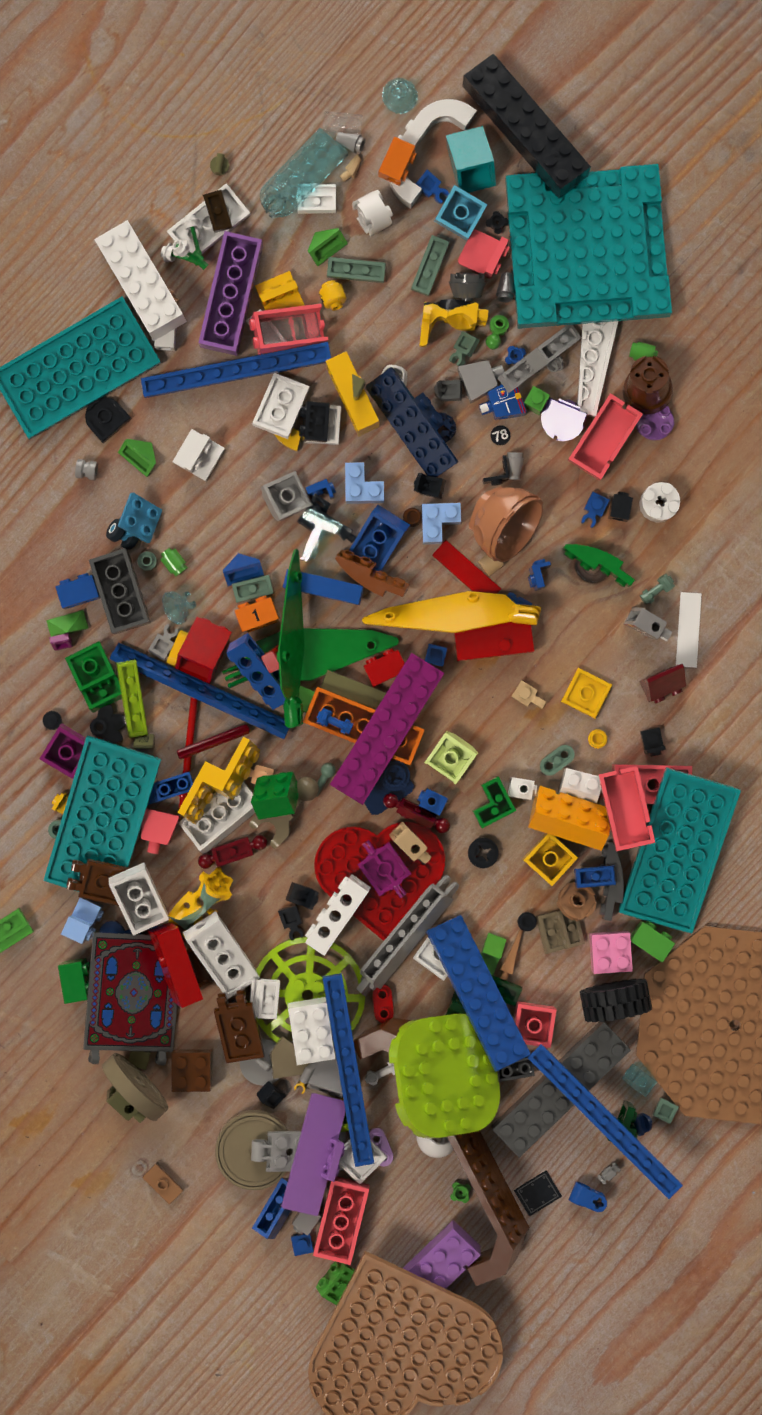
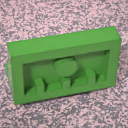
M336 1261L332 1263L330 1269L316 1286L320 1295L337 1306L355 1269L344 1263Z

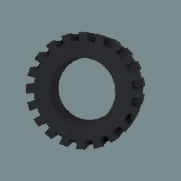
M646 979L613 981L611 983L594 985L580 991L584 1018L587 1022L621 1020L627 1017H635V1015H642L652 1010Z

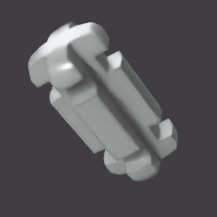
M613 1162L611 1167L609 1165L601 1172V1176L600 1174L598 1175V1179L605 1185L607 1184L606 1181L614 1178L617 1175L616 1172H620L621 1169Z

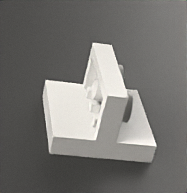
M191 429L172 462L206 482L225 448L212 441L207 435H202Z

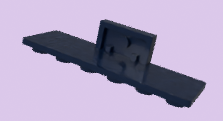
M390 367L365 386L427 476L437 477L458 463V460L437 431L445 424L441 415L435 410L430 399L423 392L414 398L393 367Z

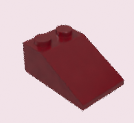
M683 663L639 681L648 702L654 701L656 704L665 700V695L671 693L674 696L683 692L682 688L686 687Z

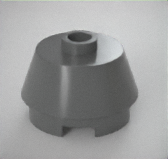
M459 272L456 274L450 273V281L448 282L454 298H462V301H473V298H480L482 296L487 281H485V273L475 275V273Z

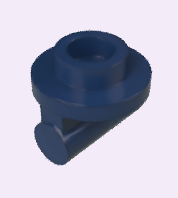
M645 1113L637 1115L634 1122L638 1136H643L652 1129V1119Z

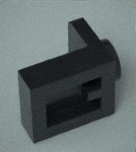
M660 727L640 731L645 754L650 753L651 757L662 755L661 751L666 750L663 745Z

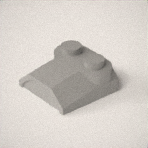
M296 471L261 487L263 498L272 516L278 522L313 505Z

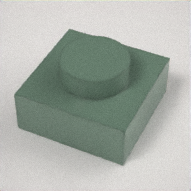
M660 1097L652 1115L671 1124L679 1106Z

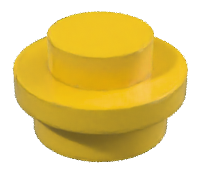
M593 730L588 736V742L593 748H602L607 743V735L602 730Z

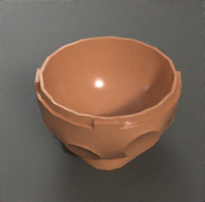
M502 486L485 492L477 501L469 522V529L474 532L476 542L493 561H508L516 556L534 535L541 521L543 502L541 498L524 489L503 488Z

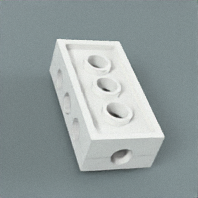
M353 874L349 878L344 877L338 887L340 889L339 893H333L327 903L329 905L328 909H322L316 919L318 921L317 925L312 924L305 935L307 937L305 943L324 956L370 890L369 885ZM343 895H350L352 900H345ZM332 911L340 912L341 916H335ZM321 927H327L330 932H324Z
M216 911L183 932L187 943L220 990L226 993L227 999L235 995L237 990H242L249 986L252 978H260L255 967Z

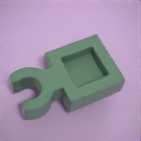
M462 331L453 347L457 351L450 356L449 361L454 364L459 359L456 365H464L466 355L472 356L480 340Z

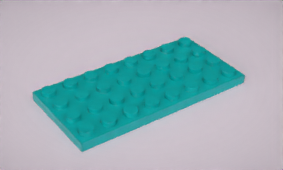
M123 296L1 366L0 391L30 440L84 409L92 402L103 398L161 364V361Z
M87 735L43 881L67 888L68 878H74L79 881L81 872L71 871L73 860H79L86 864L87 859H93L129 867L162 759Z
M665 768L649 816L650 822L646 825V827L652 826L655 843L639 847L623 894V901L618 909L619 913L693 933L741 793L739 788L671 768Z

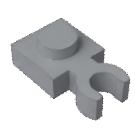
M169 624L164 627V635L157 634L148 649L149 652L164 661L174 645V642L170 640L178 634V629L173 634L168 633Z

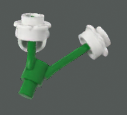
M189 215L184 217L185 220L182 222V225H184L185 230H191L196 250L191 253L187 240L181 238L176 240L173 245L169 243L167 246H163L161 257H163L165 262H173L175 258H180L194 263L196 266L199 265L204 270L209 264L203 260L204 257L201 255L202 252L195 231L196 228L200 227V218H196V215Z

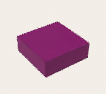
M68 633L49 637L50 644L55 651L73 647L72 639Z

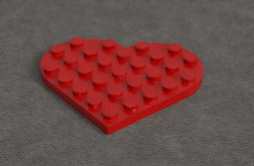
M401 822L386 827L378 835L361 827L338 829L322 841L316 852L314 861L315 875L321 888L330 897L334 892L339 893L340 889L338 887L345 876L349 878L351 874L370 886L369 892L353 916L383 941L429 885H436L444 872L445 854L440 840L429 828L422 827L415 822L404 823L428 847L426 852L431 856V859L425 865L418 859L413 861L389 836ZM369 840L375 849L381 848L389 842L411 872V875L403 879L400 884L407 893L406 895L402 894V898H399L394 889L388 890L379 896L359 868L358 864L366 859L369 854L362 845ZM343 895L345 900H352L350 895Z

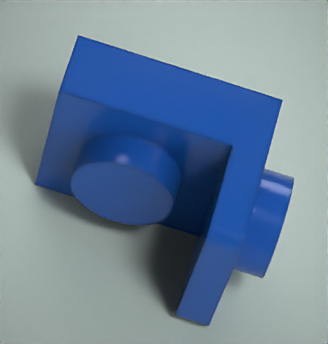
M327 479L305 487L308 496L315 493L320 496L324 494L323 490H327L330 499H333V494L336 493L333 483H328Z

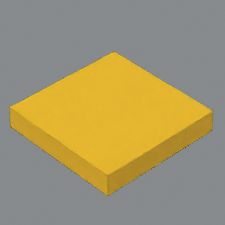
M577 668L561 702L596 719L612 684Z

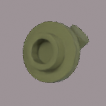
M217 153V156L210 162L211 171L216 175H224L229 170V162L224 157L225 155Z

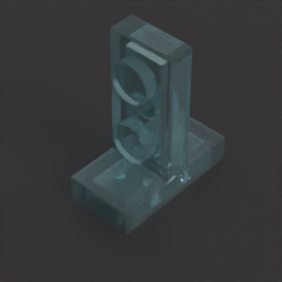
M311 509L306 510L302 516L303 519L315 524L301 556V560L305 562L316 558L319 552L317 546L319 542H323L327 534L325 530L337 535L343 527L342 524Z

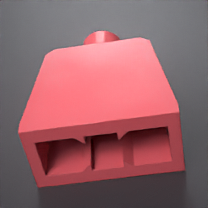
M150 808L146 809L142 822L141 839L149 841L147 852L158 854L160 844H170L179 823L180 815Z

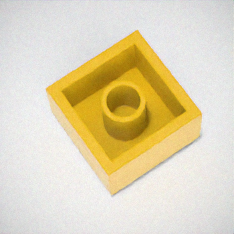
M547 833L522 858L551 886L578 859L555 836Z

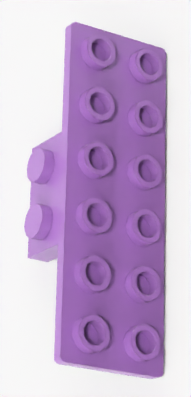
M316 1093L311 1094L281 1205L283 1209L318 1216L327 1180L334 1182L335 1177L338 1176L340 1170L339 1161L345 1151L344 1143L338 1140L346 1112L344 1100Z

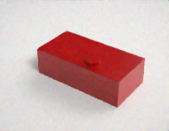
M507 622L454 633L457 662L534 652L532 627L528 624Z
M168 922L148 930L173 1002L184 1008L203 1000L179 927Z

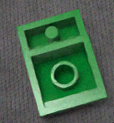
M100 641L65 658L90 711L94 713L102 707L122 699L119 677Z

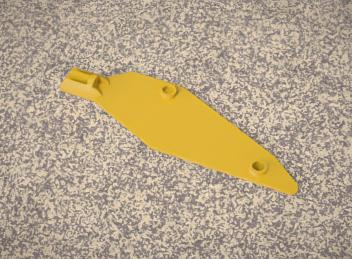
M467 591L388 607L363 617L362 622L368 625L457 633L507 622L537 625L541 607L515 604L504 594Z

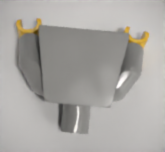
M336 1053L333 1060L314 1062L306 1066L294 1090L300 1085L303 1087L301 1094L308 1087L344 1100Z

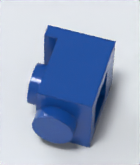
M428 788L426 791L422 790L417 799L420 802V807L439 816L448 800L447 797ZM431 797L435 799V804L433 805L428 803V799Z

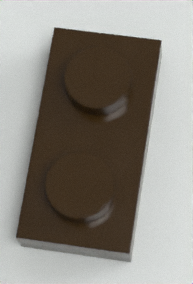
M222 190L204 194L203 197L214 233L233 228Z

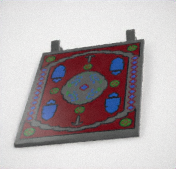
M93 932L83 1050H90L88 1061L91 1064H99V1050L157 1051L155 1063L160 1066L166 1065V1052H172L174 1047L177 1004L172 1000L150 935Z

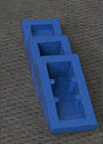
M287 569V571H286V575H285V579H284V583H283V587H282V588H285V589H286V583H287L288 569ZM301 572V592L360 605L364 590L363 586Z

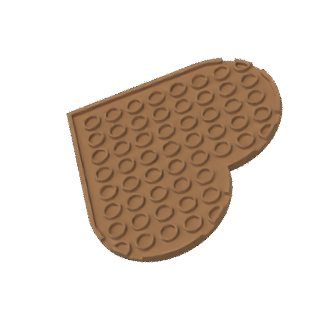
M365 1251L312 1352L308 1369L310 1390L314 1400H317L318 1404L322 1407V1411L327 1415H408L418 1401L438 1407L453 1404L455 1406L463 1405L478 1395L484 1394L496 1380L503 1359L501 1335L494 1320L479 1305Z

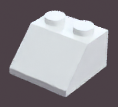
M564 768L558 794L562 792L597 804L601 791L598 776Z

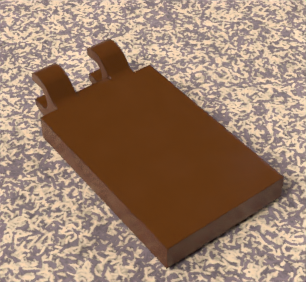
M87 859L86 864L79 860H73L71 871L81 872L79 881L74 878H68L66 889L79 891L78 897L119 906L109 886V878L130 868L93 859Z
M244 989L236 991L237 1002L228 1004L226 993H218L217 1004L219 1008L214 1009L226 1063L263 1058L265 1055L253 1002H246Z

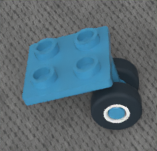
M132 492L129 494L121 518L111 522L107 529L106 537L113 542L121 539V547L127 550L134 548L139 539L145 543H150L162 509Z

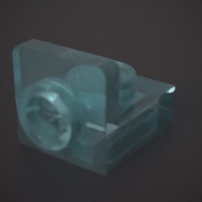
M632 1064L622 1077L628 1085L645 1097L657 1083L655 1079L635 1064Z

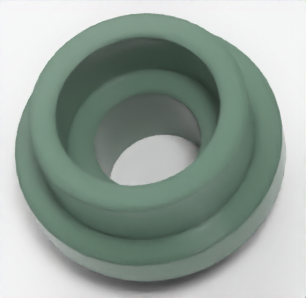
M146 551L139 555L137 562L142 570L150 571L156 566L157 559L153 553ZM150 558V563L144 564V559Z

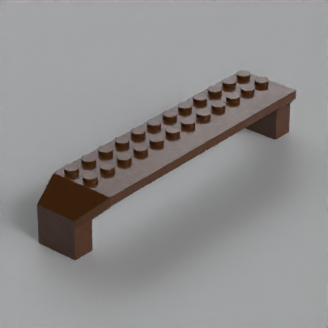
M391 1018L365 1030L353 1040L359 1059L361 1060L381 1050L389 1052L391 1041L396 1038L399 1032L398 1029L412 1020ZM480 1130L447 1137L498 1235L495 1246L481 1252V1256L467 1268L476 1286L507 1274L516 1261L530 1228Z

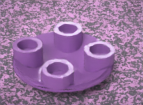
M666 406V408L658 413L643 414L636 427L643 437L649 440H660L671 433L674 426V417L670 408Z

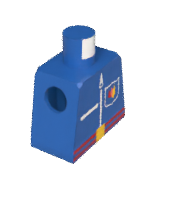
M501 384L487 392L488 402L479 404L481 414L485 415L492 412L495 420L521 417L527 413L518 387L508 393Z

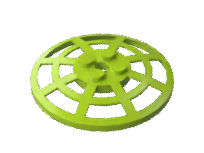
M297 937L294 940L289 939L280 943L269 951L256 969L260 977L263 968L272 959L278 966V969L274 972L271 979L277 980L283 972L290 980L285 990L279 989V997L285 998L287 1007L288 1003L305 1000L302 997V993L305 990L313 992L312 999L326 997L322 976L313 972L314 961L324 964L331 969L325 976L340 974L350 964L355 972L358 984L362 981L358 964L344 948L336 943H333L330 948L344 957L336 966L329 960L316 956L315 949L309 945L307 946V955L295 956L285 962L278 955V952L291 945L305 943L307 937ZM306 961V972L295 975L289 968L294 963ZM342 974L346 1001L359 1002L355 1018L350 1024L353 1031L361 1018L366 997L361 993L348 994L347 983ZM288 1008L280 1015L277 1012V1019L271 1021L267 1026L262 1018L256 1017L263 1031L275 1042H278L280 1038L272 1031L279 1025L292 1032L291 1025L285 1022L289 1017Z

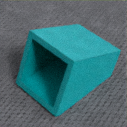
M483 126L446 135L447 149L457 187L470 193L496 186L494 159Z

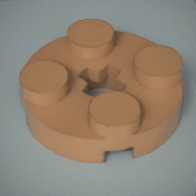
M575 882L568 883L559 892L557 907L567 918L581 921L594 912L596 908L595 893L591 887L576 888ZM579 897L581 905H575L573 898Z

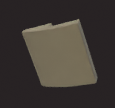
M560 910L535 916L545 954L585 944L580 922L567 918Z

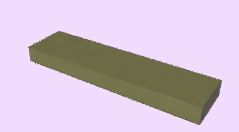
M327 670L320 687L374 709L378 708L386 695V692Z

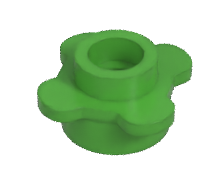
M454 1182L452 1185L453 1193L450 1195L451 1199L467 1203L471 1186Z

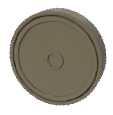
M114 1053L102 1064V1069L111 1084L142 1115L152 1121H157L168 1110V1104L160 1091L127 1058Z
M247 1110L234 1115L223 1125L217 1137L215 1156L221 1173L229 1182L242 1189L260 1190L274 1185L285 1175L286 1172H266L267 1161H251L252 1140L262 1139L268 1141V1131H289L278 1117L262 1110ZM292 1148L287 1149V1155L292 1154Z

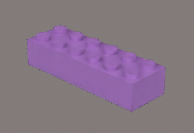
M224 231L198 342L200 348L238 356L263 249L262 239Z

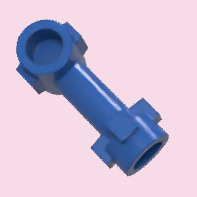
M325 708L319 711L316 723L325 727L329 723L340 728L341 733L350 734L353 727L351 720L346 719L344 722L332 717L333 712Z

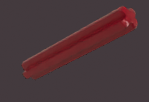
M247 724L181 748L177 750L178 758L184 759L250 733Z

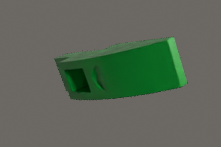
M566 544L562 548L565 551V556L571 560L575 558L581 562L579 565L586 571H594L599 566L601 567L599 570L606 576L612 575L616 578L615 582L622 587H630L635 579L620 569L624 562L605 551L578 544Z

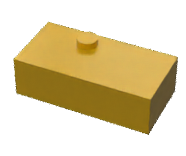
M347 351L326 360L328 373L358 437L379 428V419L365 390L363 389L358 400H354L352 374L358 375Z

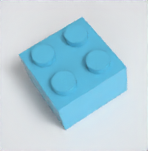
M454 185L434 222L467 241L488 204Z

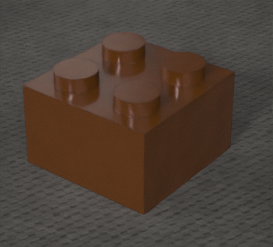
M212 1049L172 1051V1092L211 1091Z

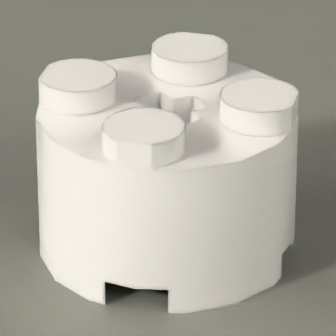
M379 190L372 191L352 203L353 210L357 209L359 217L357 220L366 234L369 233L370 237L392 224L390 217L393 216V213L388 205H384L383 197Z
M654 483L641 495L639 501L640 511L650 521L656 523L665 522L672 518L679 510V493L669 483ZM657 498L663 500V507L660 504H656Z

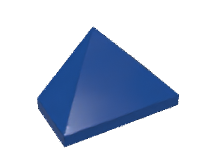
M240 553L223 569L227 586L264 576L259 559Z

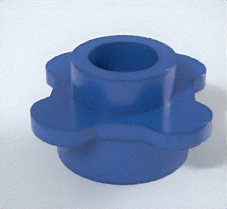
M514 346L508 347V357L505 358V362L508 365L516 364L526 355V350Z

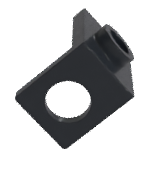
M506 455L502 456L504 475L483 478V484L491 483V486L503 484L502 481L509 480Z
M316 493L311 500L313 505L307 508L297 521L311 532L323 520L313 509V506H317L327 514L331 505ZM317 501L321 502L324 507H321Z

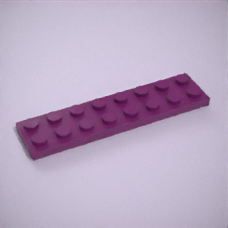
M411 653L330 785L363 805L444 673Z

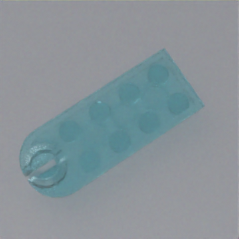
M319 128L262 187L260 202L265 213H269L271 218L290 215L348 156V151Z

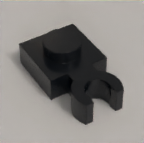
M297 904L279 909L278 913L284 929L290 928V939L294 940L293 933L296 931L300 933L302 938L304 930L299 924H302L303 920Z

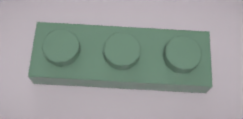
M431 236L412 284V291L429 297L449 246V241Z
M329 257L327 278L384 283L386 263Z

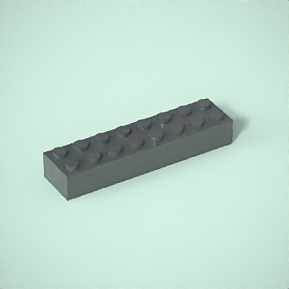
M599 1021L559 1061L590 1090L631 1050L605 1022ZM543 1075L491 1125L492 1130L520 1158L574 1104Z

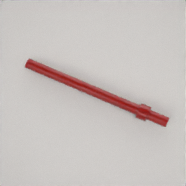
M192 697L190 698L185 747L192 745L194 742L198 700ZM192 756L184 758L182 774L191 770ZM188 792L178 795L180 796L179 809L183 801L185 800Z

